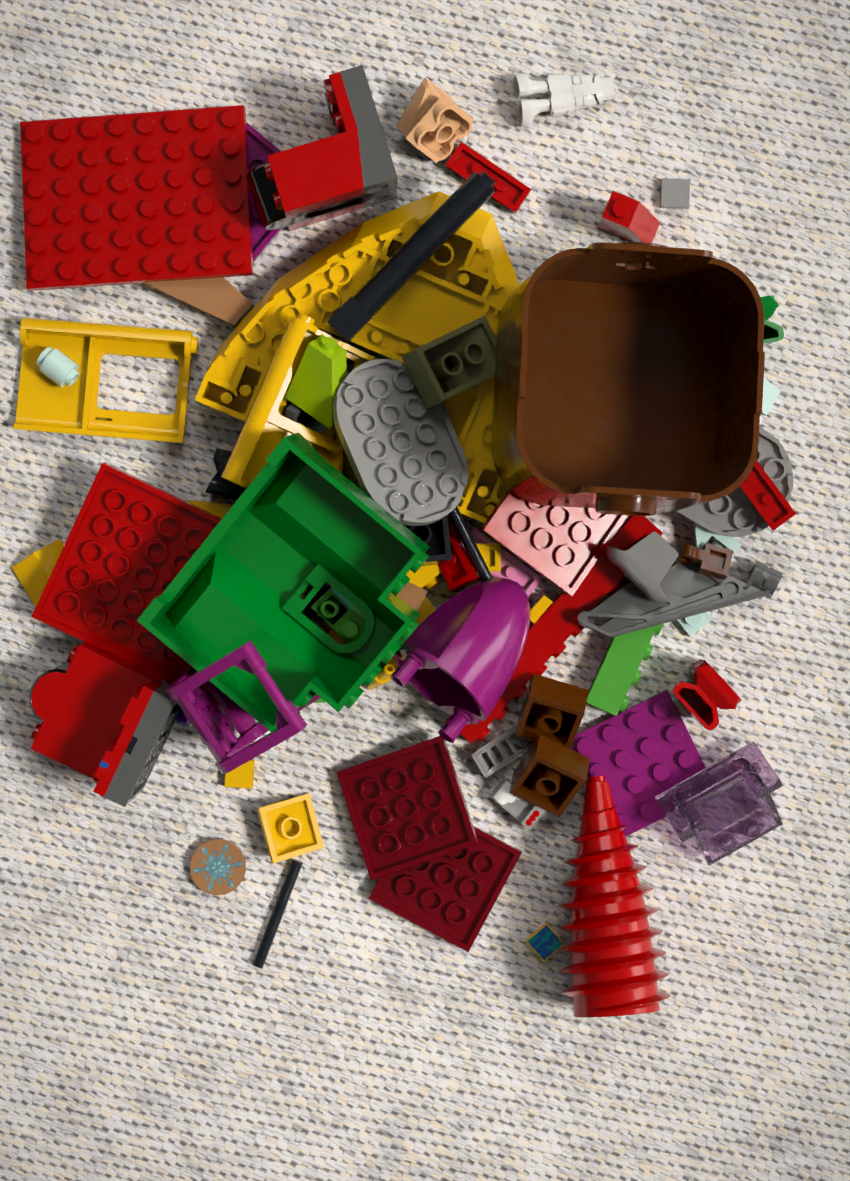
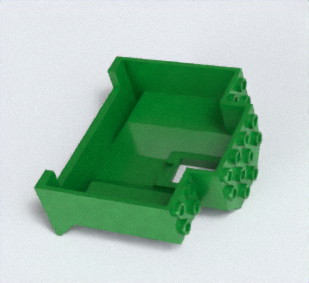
M298 432L286 436L280 441L265 460L267 461L266 465L164 592L154 598L137 621L197 671L251 640L266 662V670L286 700H291L296 709L298 706L303 709L317 694L339 712L344 706L350 709L364 692L360 686L362 684L367 687L418 627L419 623L415 620L420 614L397 594L410 581V578L406 576L410 570L415 573L429 558L425 552L430 546L322 458ZM326 582L362 611L365 616L366 625L363 633L356 641L350 644L337 642L302 613ZM310 584L314 586L305 599L300 597ZM232 666L209 680L270 732L277 729V707L255 674Z

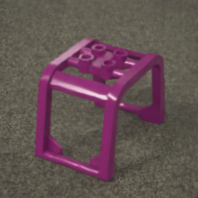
M251 640L200 671L190 666L166 689L171 700H176L187 720L190 721L199 734L201 741L207 746L217 761L215 765L221 774H226L301 732L307 726L298 712L302 708L298 706L296 709L291 700H286L266 670L267 664ZM232 666L255 674L277 707V729L254 743L252 742L269 730L261 723H256L249 713L209 681ZM205 683L211 691V693L208 690H205L202 684ZM316 694L305 707L317 701L320 697ZM215 699L218 701V703L220 704L228 718L222 713V711L216 704ZM230 721L232 722V724L234 725V727L236 728V730H237L238 733L240 734V736H239L238 738L236 737V735H235L234 732L232 731V727H231Z

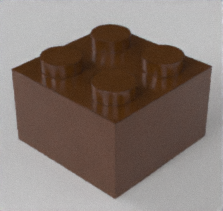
M534 674L519 714L515 736L534 742L539 734L571 749L585 713L589 690Z
M539 734L514 770L509 793L560 817L586 782L590 758Z

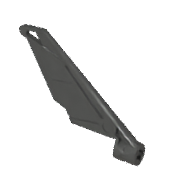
M756 561L745 583L730 575L723 580L698 572L699 564L680 562L670 567L660 583L667 603L653 602L631 581L590 612L582 611L579 613L577 622L594 632L611 638L765 596L771 598L783 573ZM588 618L611 620L598 627L590 623Z

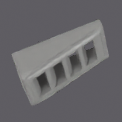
M517 725L470 753L485 778L527 753L532 746L529 740L517 737L523 746L520 750L517 749L510 737L515 734ZM503 740H506L513 752L510 756H508L500 743ZM495 745L503 757V760L500 762L491 750ZM484 752L488 754L494 764L490 768L481 755Z

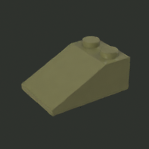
M484 315L402 356L427 409L494 376L497 339Z

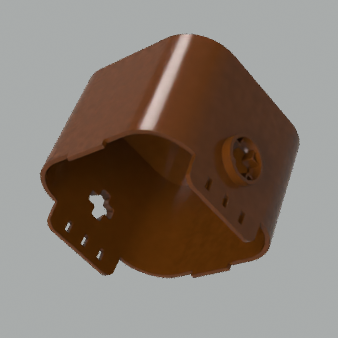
M644 242L593 243L587 248H575L559 252L544 261L509 296L498 320L491 448L494 466L503 483L514 494L531 503L547 506L595 508L596 513L626 516L656 515V512H673L722 498L737 489L746 480L756 461L759 445L760 414L762 413L765 361V352H763L764 310L760 295L751 280L734 265L713 258L712 251L673 248Z

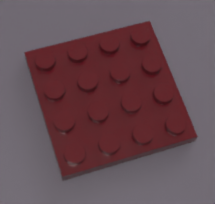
M441 736L336 772L370 880H376L479 845L446 741Z
M474 826L479 845L379 878L368 899L469 952L522 851Z

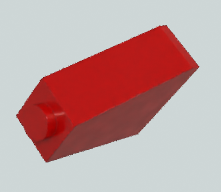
M612 191L597 228L630 242L652 243L660 222L640 201Z

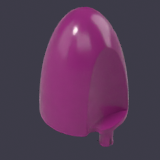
M507 578L489 579L472 585L453 596L431 613L394 654L393 660L397 669L390 675V678L400 687L405 688L407 683H409L426 700L451 716L442 729L438 731L444 740L453 743L466 724H478L481 720L485 721L511 680L523 653L530 626V603L525 589L518 582Z

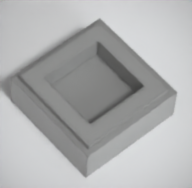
M662 178L660 208L689 209L690 179Z

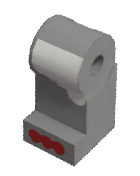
M503 778L491 792L490 796L530 831L545 810L509 793L511 782Z

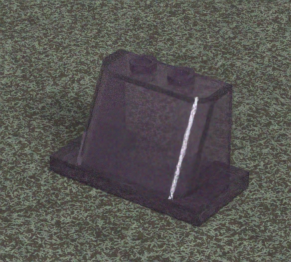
M754 741L655 796L659 807L681 842L683 843L693 837L708 866L783 825L770 794L783 785Z

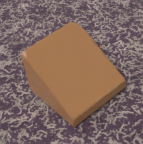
M408 582L397 595L418 612L427 591Z

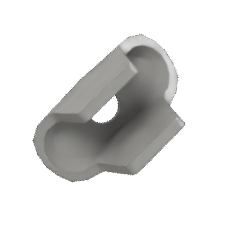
M652 532L627 551L606 545L609 560L653 602L667 603L660 583L678 557V552L657 532Z

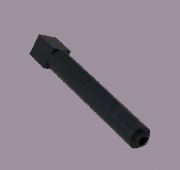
M474 171L327 322L347 342H350L495 193V190L492 188L495 182L484 171L480 175Z

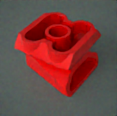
M700 659L694 665H690L691 683L682 681L677 683L673 688V694L678 703L691 717L707 730H713L719 724L717 707L725 710H736V705L742 700L705 660Z

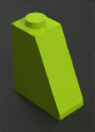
M324 334L308 343L285 396L286 399L330 430L335 427L333 420L334 397L339 385L347 377L346 350L338 345L334 339Z

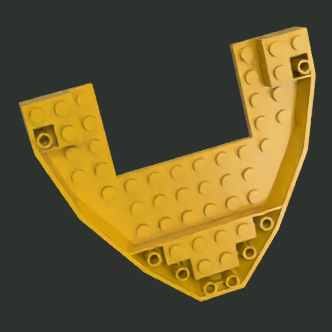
M438 191L367 220L279 278L219 347L205 373L195 401L245 421L290 318H297L299 314H303L315 320L313 324L315 327L342 337L327 321L450 196ZM479 208L381 308L351 342L405 364L402 356L484 315L497 339L498 320L501 310L509 296L520 286V283L493 215ZM308 343L306 344V347L302 353L299 363L295 369V372L291 378V381L287 387V390L278 408V412L280 415H283L284 409L286 408V405L288 403V399H286L285 396L288 392V389L291 385V382L301 362V359L304 355ZM495 375L466 389V391L477 395L459 437V442L467 461L468 482L457 507L461 514L483 523L487 521L509 489L499 477L492 458L491 443Z

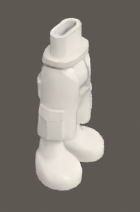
M523 73L514 75V88L517 99L540 93H546L549 98L519 100L518 116L521 127L530 126L534 117L541 112L549 111L553 117L568 115L575 110L589 108L597 104L601 105L604 100L615 99L612 77L600 78L599 74L593 77L592 75L561 73L549 74L545 81H536L529 79Z

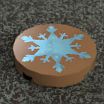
M210 839L202 843L193 853L190 861V875L195 885L203 892L212 895H226L235 890L243 881L246 872V858L242 850L235 843L226 839Z

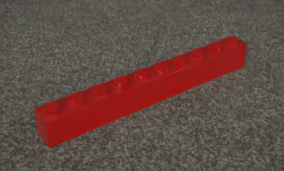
M631 516L616 532L608 546L627 551L652 532H657L660 536L663 532L645 516ZM606 548L574 595L569 596L563 591L529 628L528 637L519 663L496 706L485 721L481 720L478 724H466L460 732L471 744L475 739L481 742L490 732L487 726L494 719L499 722L510 710L506 705L513 698L518 701L529 689L526 684L534 674L541 676L548 667L545 663L551 656L556 659L567 646L564 642L568 637L572 635L575 638L585 628L577 622L579 613L582 611L590 612L600 605L609 593L614 595L624 585L621 579L625 575L609 560Z

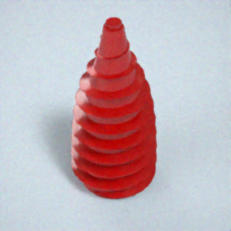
M605 776L588 777L589 783H586L583 814L579 818L581 821L579 837L571 840L578 845L576 856L564 862L575 868L573 877L560 884L572 890L571 900L559 905V907L571 911L570 921L558 927V929L570 933V943L557 950L571 955L570 965L559 970V972L571 976L572 983L571 987L560 993L573 998L574 1017H611L660 1011L659 1003L671 995L658 990L657 981L667 977L669 973L656 969L654 960L666 954V952L654 948L651 938L662 933L663 930L649 926L648 917L659 909L646 905L643 895L653 890L654 887L641 884L637 875L648 866L635 863L631 852L639 845L631 844L627 841L623 831L627 825L621 824L616 810L617 805L614 804L610 785L606 781Z

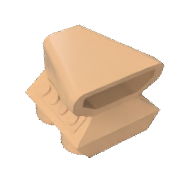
M425 77L396 127L413 146L437 163L450 156L457 139H462L469 134L474 119L460 108L450 95Z

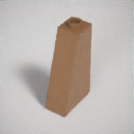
M224 278L143 282L146 286L235 328L255 307L253 303Z

